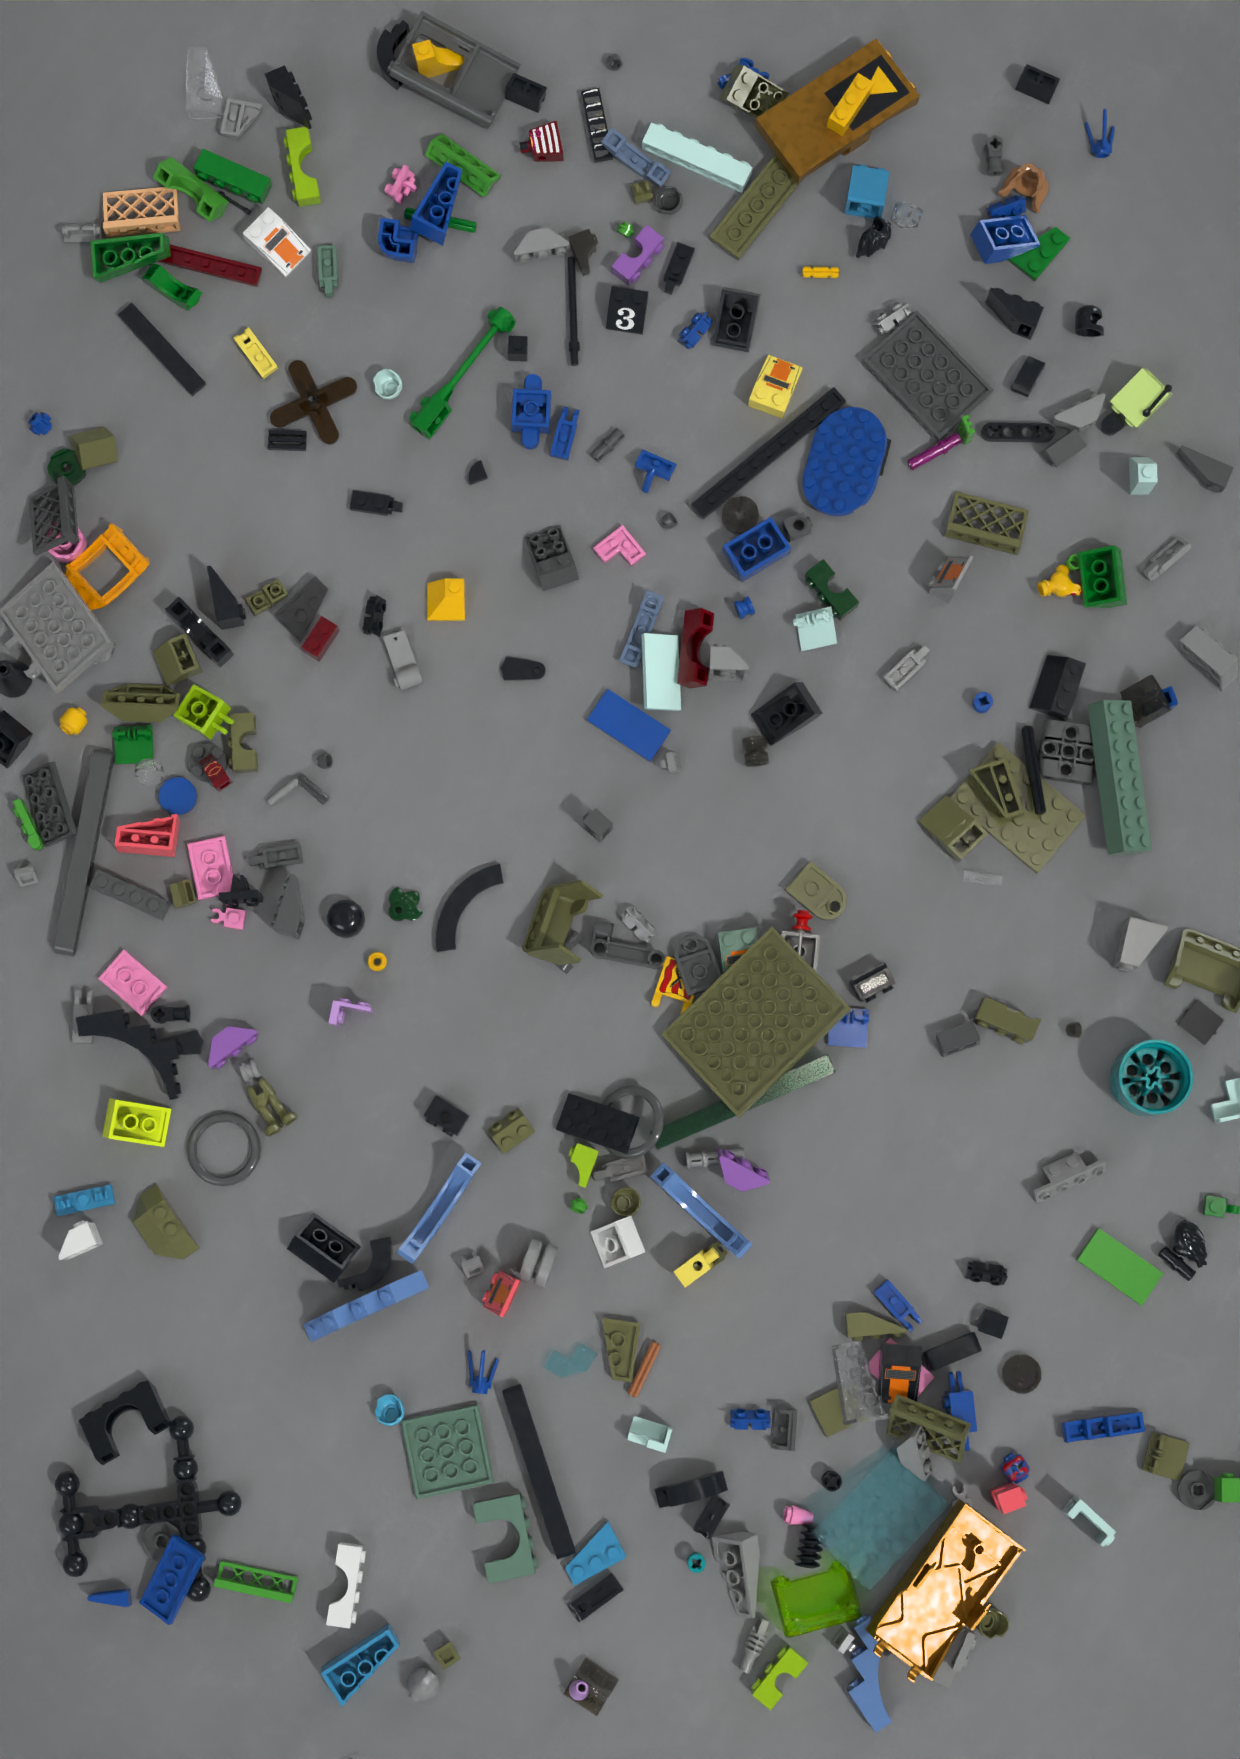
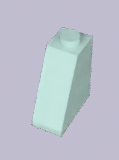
M1129 457L1130 495H1149L1157 484V463L1149 457Z

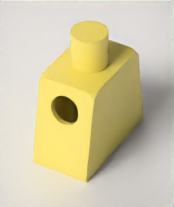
M713 1247L707 1252L702 1249L679 1266L674 1273L686 1288L714 1266L713 1261L720 1256ZM698 1261L702 1263V1267L698 1265Z

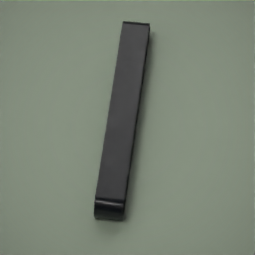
M521 1384L503 1389L502 1393L555 1556L558 1560L576 1553L523 1388Z

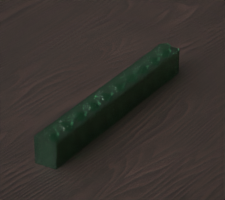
M825 1055L784 1074L747 1111L836 1073L829 1055ZM719 1101L664 1125L655 1147L657 1150H660L729 1120L736 1115L723 1101Z

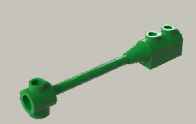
M503 307L489 311L487 318L489 319L488 324L491 326L451 380L435 394H432L430 398L424 397L421 400L420 405L422 408L419 412L414 411L409 417L411 421L410 426L429 440L452 411L447 402L455 385L496 332L503 333L506 331L509 333L513 330L516 321L512 314Z

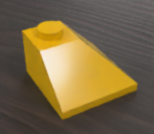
M445 578L427 583V621H465L464 578Z

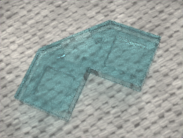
M580 1344L572 1359L569 1360L554 1350L544 1368L560 1378L588 1371L597 1353Z

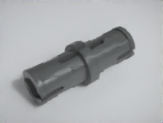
M616 428L606 439L603 438L601 440V444L590 453L591 457L599 462L609 451L612 452L614 450V446L625 437L624 433L619 428Z

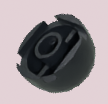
M340 900L334 903L328 910L327 925L336 936L341 938L353 937L358 935L364 928L365 915L361 906L356 902Z

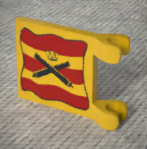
M667 956L651 1005L658 1007L661 997L664 995L684 1002L680 1013L682 1014L691 1006L694 995L687 997L675 958Z

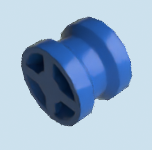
M748 596L742 601L737 600L734 602L740 619L745 618L748 614H755L753 604Z
M980 692L973 699L972 706L976 712L986 713L993 705V698L987 692Z

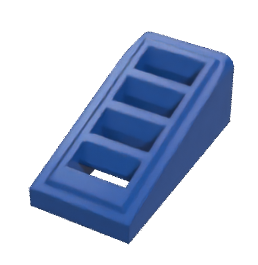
M131 1589L91 1593L88 1596V1601L130 1607L132 1605Z

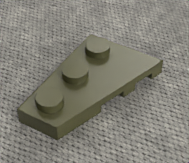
M602 1318L612 1380L632 1382L640 1323Z

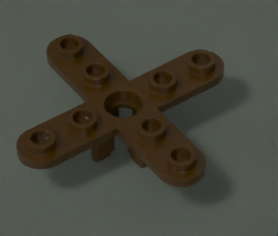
M301 360L291 362L288 371L301 398L275 409L270 415L271 423L275 427L281 428L310 415L321 440L328 445L336 443L339 439V432L327 407L353 395L357 390L356 381L351 377H344L318 389L306 364ZM310 396H316L318 397L319 402L317 404V402L314 401L312 402L314 406H311L308 404V398Z

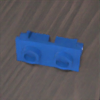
M1015 195L1004 200L1006 205L998 202L986 208L987 214L991 215V219L1016 216L1026 212V199L1022 198L1021 195Z
M707 312L695 314L691 319V325L685 327L679 335L681 337L677 342L684 341V346L687 349L693 348L701 339L697 331L704 335L712 325L711 322L713 320L708 316L705 317Z
M745 1409L730 1410V1428H734V1430H748V1423H752V1430H766V1428H770V1411L764 1409H756L755 1411Z

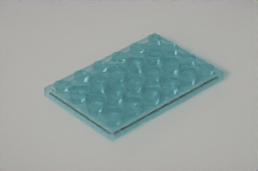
M893 1447L812 1533L867 1591H870L943 1513L949 1504L927 1481H922L900 1463L897 1450Z

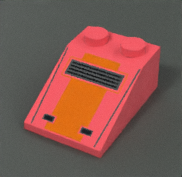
M501 1270L498 1274L494 1273L490 1282L493 1284L491 1291H486L482 1302L485 1303L483 1307L501 1317H505L522 1280Z

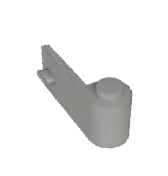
M405 630L384 636L383 639L396 674L393 677L396 688L400 687L401 690L422 684L423 682Z

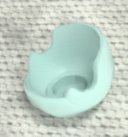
M380 370L373 378L375 392L381 398L391 400L399 396L402 390V380L393 370Z

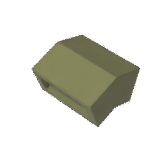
M182 880L169 885L176 909L197 903L191 880Z

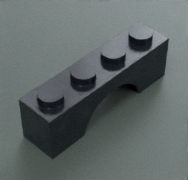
M180 597L175 599L165 609L219 667H222L234 655L232 650L206 626Z

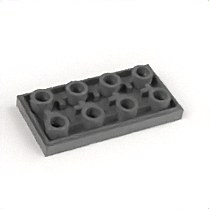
M49 762L22 775L44 847H49L76 835L77 831L56 763Z

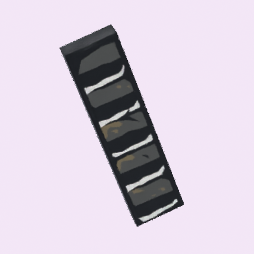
M595 88L581 91L594 161L596 163L613 160V155L601 144V141L608 133L600 89Z

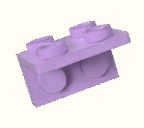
M338 998V1001L333 1000L328 1023L333 1027H340V1023H344L346 1015L343 1009L374 1014V1010L368 1003L357 1002V1005L351 1004L352 1002L348 999Z

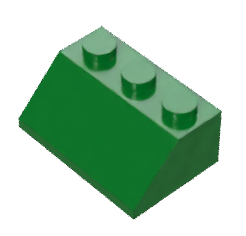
M1113 545L1078 552L1084 607L1111 608L1127 605L1121 549Z

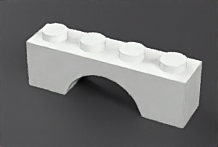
M343 1542L338 1544L335 1565L345 1572L348 1579V1589L344 1597L329 1604L326 1622L328 1626L350 1629L352 1623H356L357 1611H354L355 1603H359L360 1591H357L358 1583H362L363 1571H360L361 1563H365L366 1551H363L364 1545Z

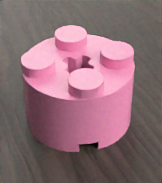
M78 528L79 542L72 544L69 541L67 544L58 545L48 551L57 561L70 564L86 550L87 540ZM50 529L46 536L49 537L54 529ZM59 532L55 539L61 537L62 532Z

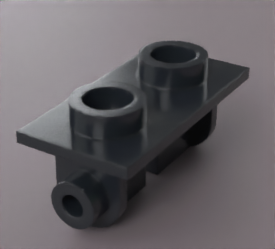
M378 595L375 597L370 596L367 600L365 613L371 614V617H364L362 630H364L366 635H371L372 633L380 637L381 630L383 629V616L386 611V600Z
M968 1262L966 1279H970L973 1282H989L994 1286L1005 1284L1008 1276H1006L1007 1268H1004V1266L990 1264L989 1270H985L986 1263Z

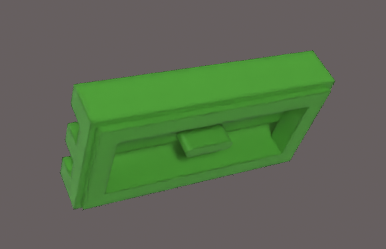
M969 414L962 416L957 428L964 445L971 443L975 434V429H971L972 422H968L970 419Z

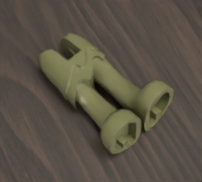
M260 1078L257 1081L264 1092L258 1095L257 1091L250 1085L247 1087V1093L254 1105V1109L257 1110V1113L260 1112L267 1124L264 1132L267 1137H270L280 1132L283 1128L267 1107L269 1103L284 1127L292 1124L298 1116L295 1112H288L278 1100L276 1092L269 1082L264 1078Z

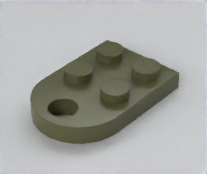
M811 861L786 889L788 894L822 920L837 918L842 914L847 904V897L843 888ZM831 902H837L840 905L838 912L830 910L829 905Z

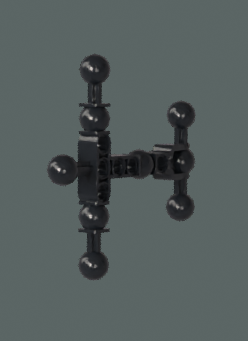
M185 1416L175 1417L171 1421L172 1426L169 1427L171 1437L177 1440L178 1456L173 1458V1460H176L173 1465V1472L178 1479L176 1480L177 1483H179L177 1487V1501L154 1503L145 1507L144 1505L126 1504L122 1508L106 1510L99 1509L97 1505L76 1508L74 1494L80 1487L79 1477L71 1471L62 1472L57 1476L55 1488L63 1496L64 1508L60 1510L63 1515L59 1520V1529L65 1535L63 1541H66L68 1546V1555L63 1560V1569L67 1575L79 1577L86 1572L88 1561L86 1556L80 1553L79 1539L94 1538L102 1530L111 1529L116 1526L117 1528L134 1529L144 1523L152 1524L180 1520L183 1539L205 1555L207 1547L202 1539L203 1534H200L202 1531L201 1513L219 1511L225 1516H233L239 1512L242 1501L240 1496L234 1491H225L219 1495L218 1499L199 1501L198 1485L195 1482L198 1465L194 1460L195 1454L190 1455L188 1440L193 1434L194 1426L189 1418ZM185 1483H188L192 1486V1492L190 1494H187L183 1491V1486ZM187 1503L194 1506L193 1514L186 1512L185 1506ZM167 1506L174 1508L175 1513L173 1516L166 1514ZM147 1509L154 1511L155 1516L153 1519H149L146 1516ZM91 1512L94 1516V1531L81 1532L84 1528V1521L79 1513ZM108 1514L114 1515V1524L107 1522L106 1517ZM188 1524L196 1526L195 1534L188 1532ZM202 1565L187 1593L188 1598L194 1602L204 1601L208 1598L211 1591L210 1583L207 1579L203 1578Z

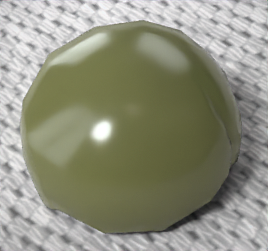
M623 1187L615 1191L610 1200L612 1210L621 1217L634 1215L641 1206L639 1193L629 1187Z
M989 1608L987 1614L977 1625V1629L981 1635L989 1639L997 1636L1003 1637L1009 1629V1620L999 1609Z

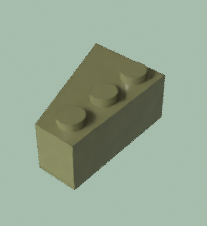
M987 997L982 999L973 1019L978 1021L977 1025L986 1029L989 1026L995 1029L994 1032L1003 1037L1009 1035L1013 1037L1012 1041L1021 1045L1033 1040L1041 1022V1019L1037 1017L1035 1019L1024 1015L1025 1013L1022 1011L1017 1012L1008 1008L1007 1005Z

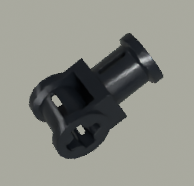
M186 1005V1007L156 1006L151 1011V1018L160 1024L180 1020L190 1022V1005ZM160 1010L165 1013V1016H162V1020L156 1017V1013H159Z

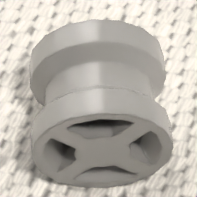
M251 1059L246 1064H239L245 1082L250 1081L253 1077H260L255 1059Z

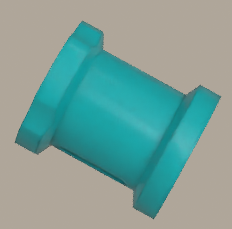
M692 1553L688 1557L689 1569L694 1573L704 1570L706 1563L703 1555ZM692 1559H701L700 1566L695 1565L693 1567Z

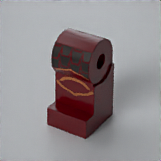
M212 753L199 761L218 792L233 783Z

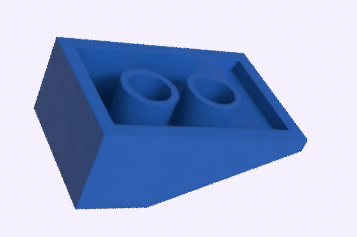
M1026 215L979 220L970 234L985 264L1002 262L1040 246Z

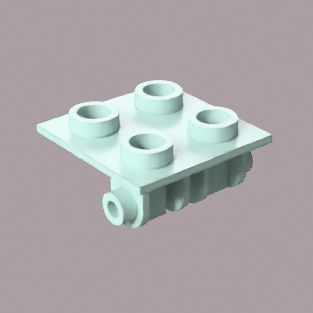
M831 606L796 614L793 624L798 627L802 652L837 644Z

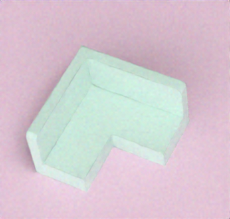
M1240 1078L1224 1081L1228 1101L1210 1105L1215 1123L1240 1118Z
M634 1416L627 1440L666 1453L672 1428Z

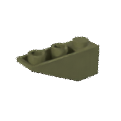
M867 1312L845 1313L846 1335L848 1338L851 1337L852 1341L864 1340L863 1336H871V1339H882L885 1334H891V1338L903 1337L902 1333H907V1329Z

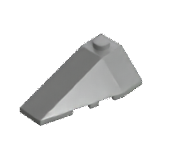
M741 1531L712 1536L714 1556L716 1561L721 1563L724 1571L722 1577L724 1580L727 1579L731 1589L729 1595L737 1616L755 1618L760 1556L757 1534Z

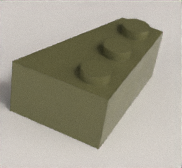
M1006 758L969 770L970 774L1006 821L1024 815V810Z

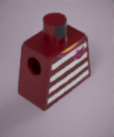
M557 121L529 130L530 141L519 142L521 154L532 152L535 162L564 161Z

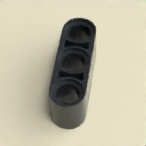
M971 1332L929 1349L922 1354L929 1371H934L982 1351L975 1332Z

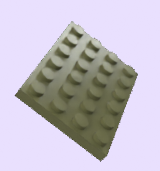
M998 742L977 767L1004 758L1007 759L1024 815L1006 821L971 774L950 799L974 818L994 839L1037 874L1086 815L1042 778L1046 812L1042 815H1036L1027 766Z

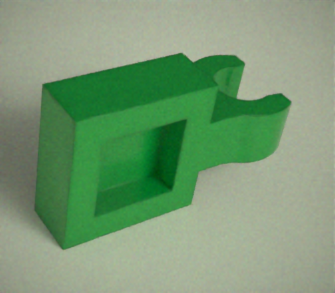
M1205 1196L1203 1215L1224 1218V1212L1239 1214L1240 1206L1226 1205V1198Z

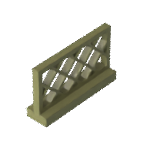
M956 492L945 537L1018 555L1022 545L1029 510ZM958 498L966 500L969 505L961 509L957 503ZM983 504L987 510L979 514L975 506ZM971 508L976 516L968 520L964 512ZM997 508L1002 509L1005 515L997 518L993 511ZM990 513L994 521L986 524L982 516ZM1015 513L1021 514L1023 519L1016 523L1011 515ZM960 514L965 521L962 524L953 523V518ZM1006 518H1008L1012 524V526L1008 527L1007 529H1005L1000 522ZM979 519L983 527L979 529L974 528L971 522ZM997 524L1001 532L997 534L992 533L989 527ZM1015 528L1019 534L1018 539L1011 538L1007 532Z
M897 1394L889 1410L890 1418L886 1434L902 1439L903 1435L909 1431L904 1424L909 1423L912 1428L916 1424L921 1425L923 1431L927 1430L931 1435L926 1437L927 1447H929L930 1452L961 1463L971 1423ZM899 1426L902 1431L895 1430L893 1427ZM946 1438L950 1444L945 1445L941 1439ZM931 1441H936L939 1446L932 1445ZM954 1448L958 1455L952 1453L949 1449Z

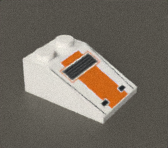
M269 207L243 232L245 241L285 277L311 252V249Z

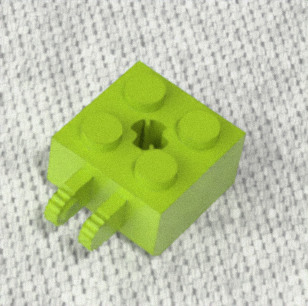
M193 684L173 715L181 724L210 740L217 731L224 735L227 734L228 731L220 726L223 721L230 725L234 723L227 716L231 707L220 698Z

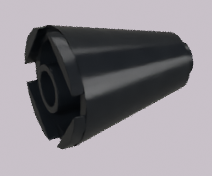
M18 660L0 661L1 694L9 698H17L27 692L32 684V679L24 673V671L29 669L26 664Z

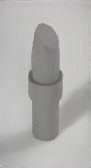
M295 779L284 787L282 786L274 795L267 799V802L272 806L278 800L284 798L298 785V780Z

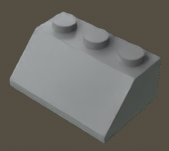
M725 644L710 646L708 681L746 682L749 666L730 647H726Z

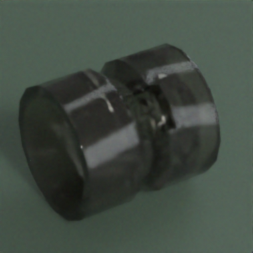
M750 736L742 739L743 750L746 751L744 754L745 766L755 767L769 764L768 752L765 751L767 748L766 736Z

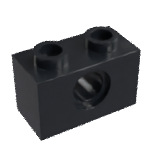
M435 1096L424 1114L427 1117L426 1122L434 1127L437 1124L444 1128L442 1132L450 1137L454 1134L458 1136L470 1117L438 1096ZM444 1112L451 1114V1120L448 1123L441 1121V1115Z

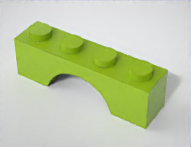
M306 127L286 130L287 137H284L285 148H289L290 153L286 156L288 166L292 165L293 172H289L291 183H295V189L292 190L294 201H298L299 207L320 204L321 199L317 179L305 175L301 170L302 160L313 151L309 129Z

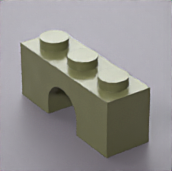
M253 712L230 714V718L234 721L232 725L227 724L228 731H231V738H228L229 750L232 749V757H229L230 768H233L235 773L258 772V753L256 750H245L242 748V741L246 736L257 734L256 716Z

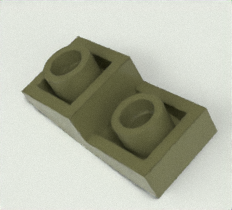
M277 579L262 587L261 591L245 598V602L253 615L257 616L286 598L288 593L280 580Z

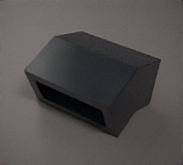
M985 1309L978 1325V1331L1002 1339L1009 1317Z

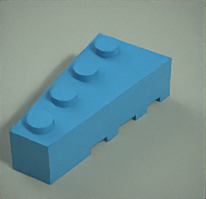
M389 1623L321 1667L320 1674L342 1707L360 1689V1686L374 1674L375 1670L399 1647L400 1639Z

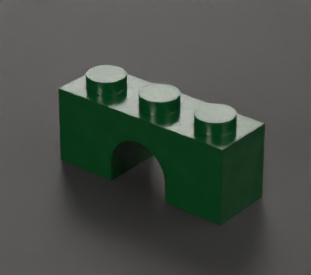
M823 559L806 572L805 583L810 589H815L818 593L817 597L822 603L832 607L833 617H838L841 620L858 607L859 601L848 588L841 593H833L829 590L828 582L834 578L835 572Z

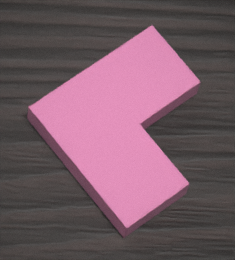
M623 525L593 547V550L604 563L620 552L630 566H633L646 555Z

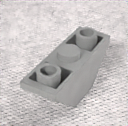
M549 228L528 231L514 251L515 262L525 263L534 258L546 259L551 255L563 256L570 252L569 241Z
M1095 393L1089 396L1088 400L1083 403L1078 401L1072 404L1068 410L1061 409L1055 412V416L1051 420L1052 425L1069 431L1076 429L1078 433L1094 426L1104 403L1105 393L1100 395Z
M916 1424L903 1435L897 1447V1453L900 1463L922 1481H926L929 1474L932 1473L934 1465L930 1458V1449L927 1447L926 1433L921 1425Z

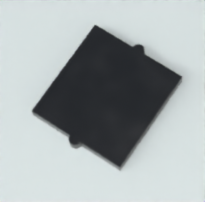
M1197 999L1191 1008L1185 1011L1186 1014L1178 1025L1205 1045L1212 1035L1217 1033L1216 1030L1224 1020Z

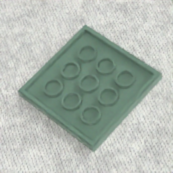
M478 1404L401 1421L416 1500L494 1483Z

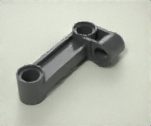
M595 920L591 943V953L595 958L652 968L654 970L663 967L665 956L662 951L610 942L614 924ZM596 945H603L605 950L603 953H596L594 947ZM658 955L662 961L659 964H654L651 962V957Z

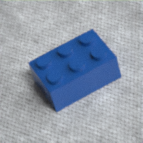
M772 517L724 544L722 552L741 582L789 555L791 551L789 543Z

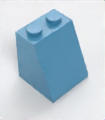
M862 164L853 165L844 214L875 219L876 216L881 218L890 171L879 167L875 169L868 168Z

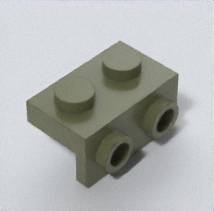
M519 1108L510 1111L505 1118L493 1123L487 1130L503 1154L535 1133V1130Z

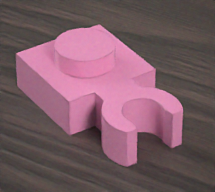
M226 908V913H223L220 909H212V912L219 913L218 919H211L212 923L219 924L223 921V927L243 930L246 917L245 910Z

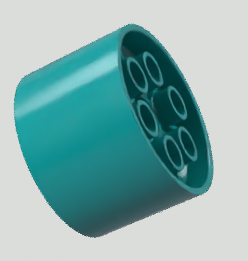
M1147 1040L1125 1049L1116 1058L1110 1073V1085L1114 1097L1127 1111L1139 1116H1156L1171 1112L1186 1101L1193 1086V1070L1187 1056L1176 1045L1163 1040ZM1158 1050L1165 1052L1160 1061H1156ZM1133 1053L1137 1058L1138 1064L1130 1058ZM1143 1055L1150 1057L1149 1065L1143 1063ZM1161 1063H1165L1168 1066L1167 1073L1161 1071ZM1128 1066H1132L1135 1069L1134 1076L1127 1074ZM1154 1072L1153 1078L1156 1080L1150 1083L1148 1075H1152ZM1180 1073V1080L1169 1079L1170 1074ZM1122 1078L1130 1079L1131 1083L1123 1085ZM1164 1082H1167L1170 1085V1091L1168 1093L1163 1091L1162 1084ZM1131 1085L1137 1088V1094L1135 1096L1129 1093V1087ZM1149 1093L1155 1097L1153 1104H1150L1146 1099ZM1160 1095H1164L1170 1103L1165 1106ZM1139 1096H1142L1141 1106L1136 1104Z

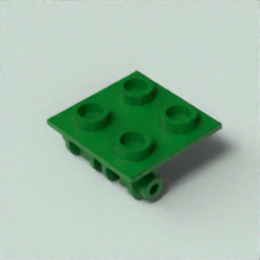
M153 725L114 727L112 736L115 740V765L154 763Z

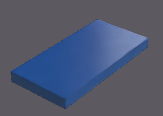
M607 689L587 719V722L651 762L671 732V729Z
M177 1534L172 1535L139 1603L166 1624H173L206 1556Z

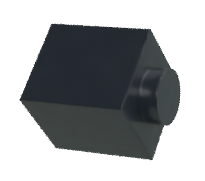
M509 335L508 360L527 362L528 337Z

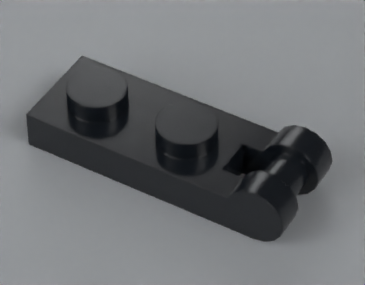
M611 1573L567 1606L570 1611L573 1610L576 1614L575 1618L577 1621L581 1622L624 1589L614 1574ZM583 1602L587 1607L584 1611L579 1606Z

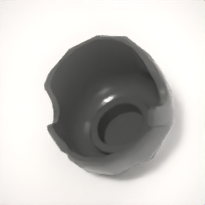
M664 187L656 194L655 205L661 213L672 215L682 208L683 196L676 187Z

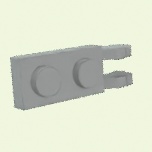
M81 989L75 990L72 1043L93 1044V1036L79 1037L76 1017L94 1014L93 989H88L87 1004H81Z

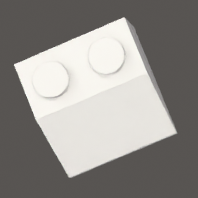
M632 1216L590 1232L604 1268L645 1253Z
M83 1220L73 1225L74 1228L69 1230L59 1253V1260H69L103 1245L95 1223Z

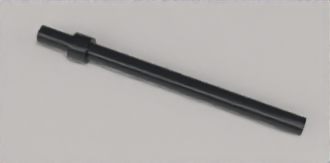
M570 256L568 257L569 351L571 352V365L577 366L579 365L578 351H580V342H578L576 272L575 257Z

